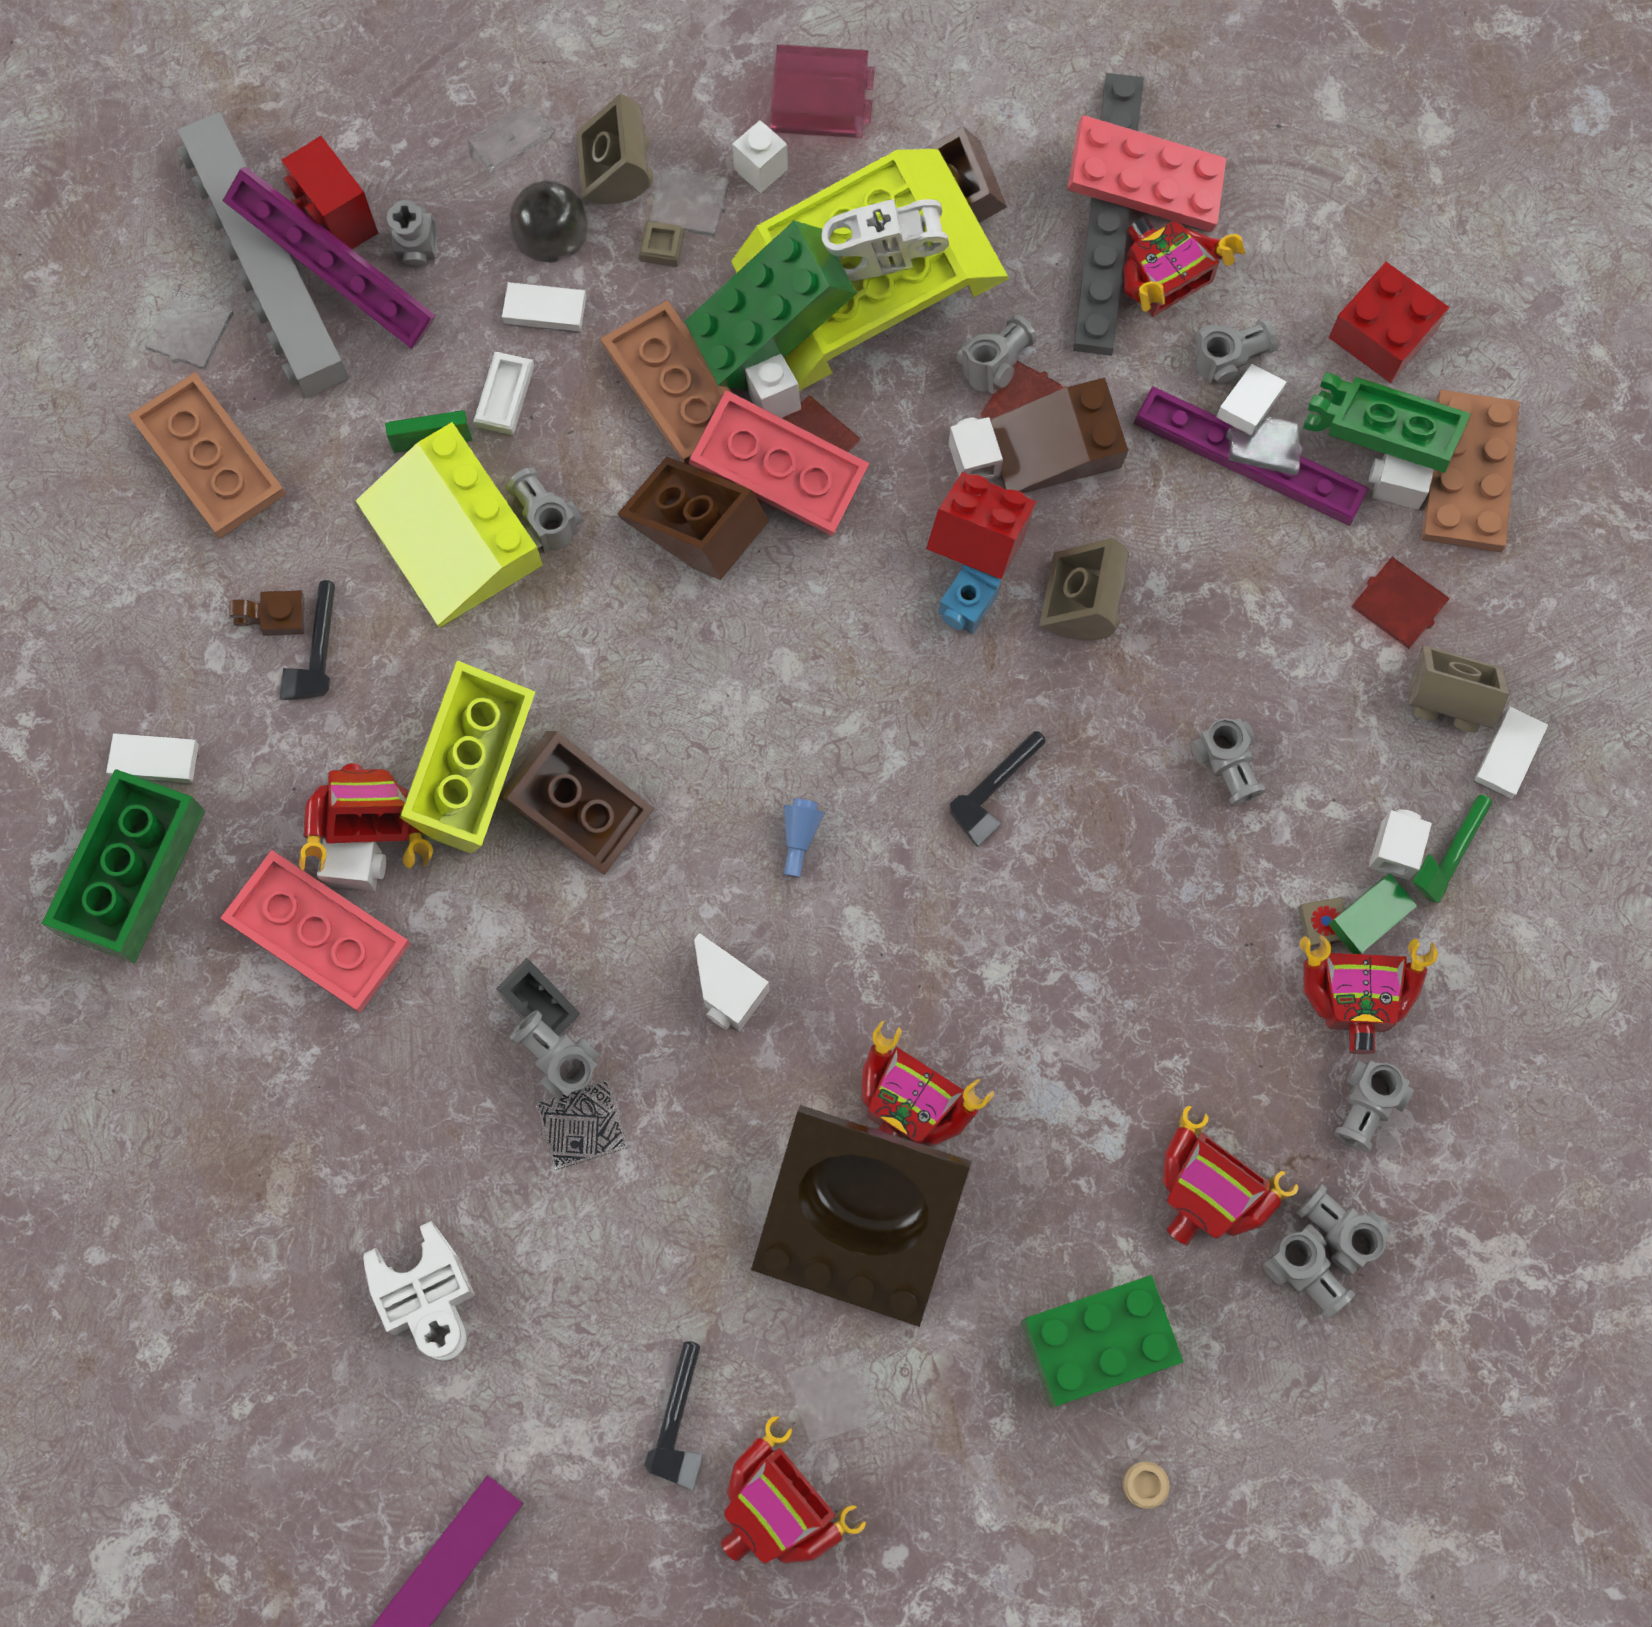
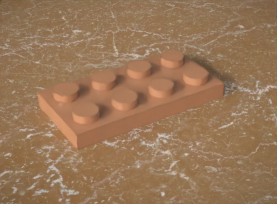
M666 300L600 339L602 347L680 461L688 465L690 457L725 390L729 392L731 390L728 387L717 385L690 331L669 301Z
M196 372L128 415L218 539L286 495L283 487Z
M1440 389L1436 398L1437 403L1471 413L1446 473L1437 470L1433 471L1429 493L1425 501L1421 540L1502 552L1506 547L1520 401Z

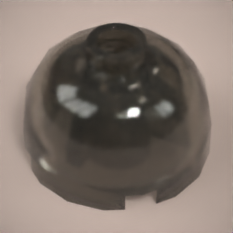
M544 180L535 182L524 188L512 203L510 226L513 238L517 242L518 248L526 256L536 261L556 262L559 261V256H564L569 252L573 255L578 252L585 242L589 227L585 208L581 199L571 188L555 181Z

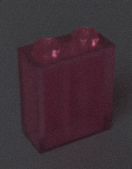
M777 44L771 102V130L774 133L862 138L863 124L871 123L872 100L866 99V90H874L875 67L868 66V50Z

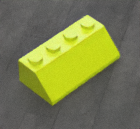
M457 660L400 818L435 841L470 854L479 849L483 844L536 691Z

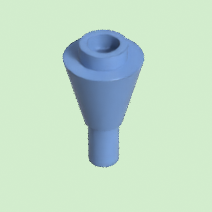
M794 798L792 805H784L786 847L788 848L784 875L800 878L805 851L808 850L825 814L817 810V802Z

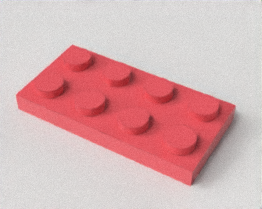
M1083 115L1077 124L1067 190L1212 232L1218 225L1226 158Z
M725 390L689 460V464L705 472L751 489L756 498L832 537L869 466L868 462Z
M273 850L269 852L220 917L226 924L359 1013L363 1011L411 944L406 938L305 871H302Z

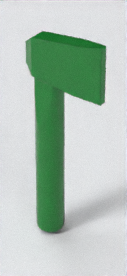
M1480 794L1476 797L1439 865L1432 855H1427L1413 880V884L1428 901L1434 903L1441 902L1448 888V882L1492 805V800L1488 796Z

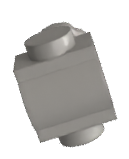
M410 200L395 202L387 212V222L391 228L393 252L397 259H403L405 265L424 266L427 264V259H436V220L432 213H426L424 207L416 206Z
M1016 315L1007 320L1006 328L999 334L976 335L971 341L964 343L957 353V362L963 365V376L969 380L970 385L974 389L979 391H989L994 394L1000 388L1006 387L1014 375V368L1012 366L1017 361L1016 355L1024 347L1032 346L1036 342V331L1028 320Z
M1266 318L1258 319L1256 325L1240 331L1236 327L1207 325L1199 329L1193 336L1197 343L1194 350L1196 369L1201 376L1208 379L1210 384L1216 382L1221 385L1230 382L1239 374L1237 368L1248 363V357L1264 351L1272 353L1278 347L1274 327ZM1209 352H1218L1223 357H1214Z
M525 468L511 477L506 484V489L510 495H515L524 507L522 516L529 525L525 530L537 548L541 547L544 553L549 550L562 549L570 543L573 535L578 533L577 525L583 522V518L571 500L565 503L554 492L547 493L538 480L540 474L535 468ZM551 521L562 522L557 529L547 530L544 528Z
M1227 718L1218 719L1212 723L1207 731L1201 733L1199 739L1191 741V748L1196 761L1199 764L1204 763L1206 768L1213 770L1215 776H1223L1231 793L1229 801L1232 806L1248 803L1266 792L1264 784H1258L1249 765L1253 760V756L1248 747L1255 743L1254 733L1247 721L1242 722L1241 718L1235 720ZM1222 736L1229 739L1232 748L1222 749L1218 747L1213 738Z
M535 1010L520 1022L511 1034L510 1039L514 1043L520 1042L537 1058L535 1066L545 1074L540 1083L557 1099L563 1094L568 1096L572 1091L581 1090L591 1080L593 1069L598 1065L595 1061L601 1054L583 1037L576 1043L565 1033L558 1036L541 1020L542 1014ZM533 1034H537L546 1043L544 1045L540 1043ZM571 1058L580 1060V1070L575 1076L570 1078L560 1076V1067L564 1061Z
M1357 1060L1346 1080V1083L1352 1085L1350 1089L1351 1095L1348 1099V1103L1352 1108L1343 1126L1336 1128L1334 1136L1354 1149L1370 1152L1373 1146L1370 1140L1379 1122L1388 1121L1394 1108L1402 1112L1410 1101L1414 1089L1408 1086L1410 1081L1405 1079L1400 1070L1389 1063L1377 1064L1371 1060L1368 1063ZM1372 1076L1382 1077L1387 1082L1389 1088L1388 1095L1383 1096L1373 1090L1371 1086Z
M1321 1184L1306 1199L1296 1213L1301 1218L1307 1216L1326 1233L1325 1241L1331 1246L1332 1262L1344 1273L1352 1276L1357 1269L1382 1255L1391 1227L1382 1217L1372 1211L1367 1215H1361L1354 1208L1346 1211L1326 1193L1327 1188ZM1354 1232L1362 1233L1368 1238L1370 1250L1367 1255H1362L1353 1248L1352 1236Z
M1307 1225L1302 1231L1292 1233L1276 1242L1272 1248L1271 1257L1263 1264V1268L1278 1285L1281 1286L1286 1282L1291 1283L1298 1292L1305 1289L1321 1307V1315L1327 1320L1343 1308L1356 1294L1351 1289L1346 1290L1328 1270L1331 1262L1325 1257L1324 1247L1327 1243L1313 1226ZM1288 1244H1296L1304 1252L1305 1258L1302 1266L1297 1267L1288 1262L1285 1256Z

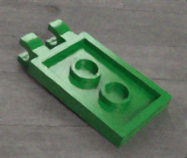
M1326 372L1321 380L1320 387L1328 389L1332 393L1321 390L1319 395H1313L1308 410L1316 412L1320 416L1309 413L1304 422L1303 429L1318 432L1330 427L1328 434L1330 436L1446 473L1467 427L1471 413L1356 376L1353 382L1350 383L1342 380L1335 374Z

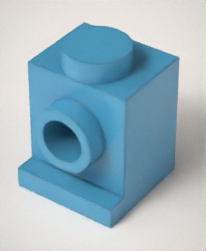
M963 564L962 570L940 600L938 614L942 615L944 622L956 630L965 629L973 634L997 599L1001 580ZM964 593L973 598V600H965L961 594Z

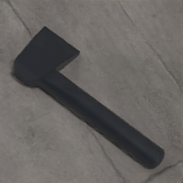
M322 580L318 585L309 669L283 668L280 700L320 697L329 691L330 678L325 674L335 591V584L330 580Z
M1034 731L970 794L958 795L950 803V814L977 847L1001 824L981 805L1045 744L1046 739L1042 733Z
M685 1341L680 1353L657 1446L648 1451L644 1466L651 1474L694 1490L703 1454L674 1450L700 1351L699 1344L693 1341Z

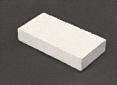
M508 282L502 313L503 323L581 332L586 292L585 290Z
M500 352L494 353L473 421L476 428L514 435L534 370L532 359Z
M1251 364L1221 405L1216 417L1252 435L1282 393L1286 381Z
M1509 707L1474 781L1512 799L1519 790L1548 724Z
M113 733L106 773L111 777L114 770L117 769L145 780L193 783L199 744L193 739Z

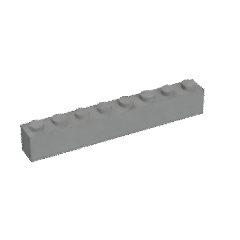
M217 112L177 129L184 144L177 147L187 170L195 167L198 173L197 176L192 177V180L201 199L209 197L213 206L206 209L216 230L224 228L228 235L221 239L231 261L239 258L243 266L236 270L245 291L249 292L254 289L258 299L251 301L261 324L269 321L273 330L266 334L276 355L285 353L288 363L281 366L291 386L300 385L305 397L308 398L348 380L349 377L290 254L222 201L238 171L247 166L221 113Z

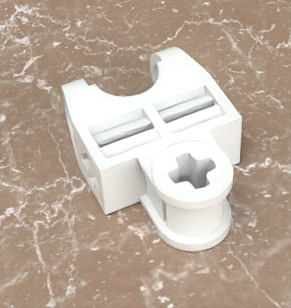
M894 199L860 207L832 217L827 221L822 230V241L829 253L837 256L840 262L844 256L862 257L860 264L856 268L844 269L850 281L878 277L913 268L912 258L938 254L949 245L948 235L942 231L940 216L943 212L941 203L932 199L915 201L896 208ZM919 210H923L924 215L920 216ZM876 212H880L882 221H879ZM924 224H926L927 232L924 231ZM845 227L852 231V237L847 239L846 242L838 245L830 242V236L834 230ZM927 241H931L932 246L928 247ZM889 256H892L895 264H891Z
M430 1221L420 1226L425 1242L421 1243L422 1258L413 1270L405 1273L395 1272L392 1266H386L377 1248L364 1253V1266L369 1291L386 1332L395 1336L410 1328L418 1348L424 1354L436 1360L448 1361L456 1358L464 1350L467 1342V1332L456 1309V1305L474 1297L475 1293L459 1257L436 1225ZM439 1326L448 1331L450 1330V1333L445 1336L446 1344L444 1346L432 1342V1339L438 1336L436 1328Z

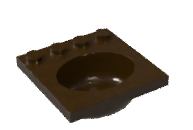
M800 1105L751 1270L920 1327L972 1161Z

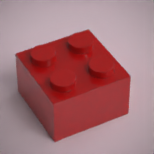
M322 136L317 137L281 159L287 176L282 179L294 197L291 199L292 203L309 215L315 223L323 226L352 250L378 234L364 191Z
M1386 261L1339 313L1328 338L1386 381L1392 383L1437 332L1450 307Z
M961 472L938 509L926 549L1002 580L1024 540L1037 501L1027 498L1020 491L1007 490L992 484L980 475Z

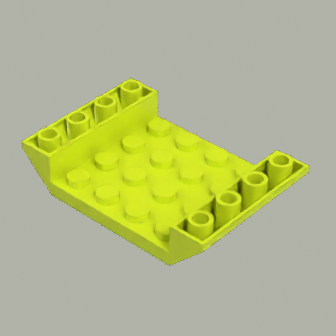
M938 149L895 150L757 225L731 260L736 272H738L793 220L822 228L823 230L827 221L834 216L894 199L896 208L924 199H932L941 203L943 212L940 216L942 231L948 235V247L935 255L912 258L913 268L878 277L851 281L857 294L784 358L798 382L799 391L833 373L827 362L828 360L966 286L974 298L1009 279ZM919 210L920 216L924 215L923 210ZM876 212L879 221H882L880 212ZM924 224V231L927 232L926 224ZM845 227L838 228L832 232L830 242L837 245L842 244L852 237V231ZM927 241L928 247L932 246L931 241ZM844 256L840 263L844 269H854L860 264L862 257ZM889 256L891 264H895L892 256Z

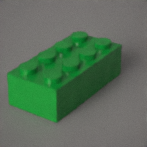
M793 220L689 316L685 323L717 385L747 391L745 369L779 354H782L783 358H785L853 298L857 292L838 257L829 253L822 241V228Z
M115 769L41 924L60 937L135 964L204 816L205 810L190 795Z

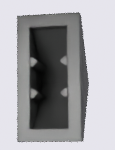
M528 958L496 988L503 1001L522 1019L533 1011L538 1010L542 1014L541 1020L558 1036L580 1015L577 1009Z

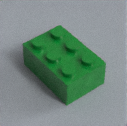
M1152 1275L1026 1317L1021 1321L1050 1408L1184 1362Z

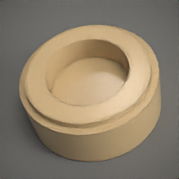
M1138 1462L1129 1467L1125 1472L1122 1488L1125 1497L1131 1504L1139 1508L1151 1509L1165 1501L1169 1493L1170 1484L1166 1472L1159 1465L1152 1462Z

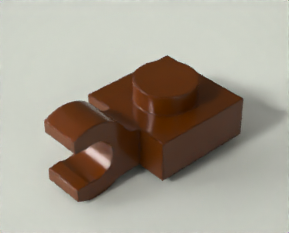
M302 590L260 592V603L242 599L230 600L229 616L234 618L235 626L260 624V631L263 636L304 634V594Z

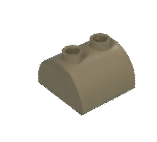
M619 94L576 132L582 199L592 203L617 204L632 200L647 190L653 181V170L648 167L647 163L650 137L644 132L642 108L634 99Z
M1109 538L1054 552L1039 627L1056 635L1072 639L1098 640L1111 636L1120 623L1118 610L1121 594L1127 586V578L1125 577L1129 558L1127 548L1114 538Z
M1422 645L1410 684L1408 704L1415 706L1413 712L1420 718L1436 721L1439 714L1454 717V725L1459 729L1476 733L1480 725L1492 728L1496 724L1507 702L1509 690L1503 667Z

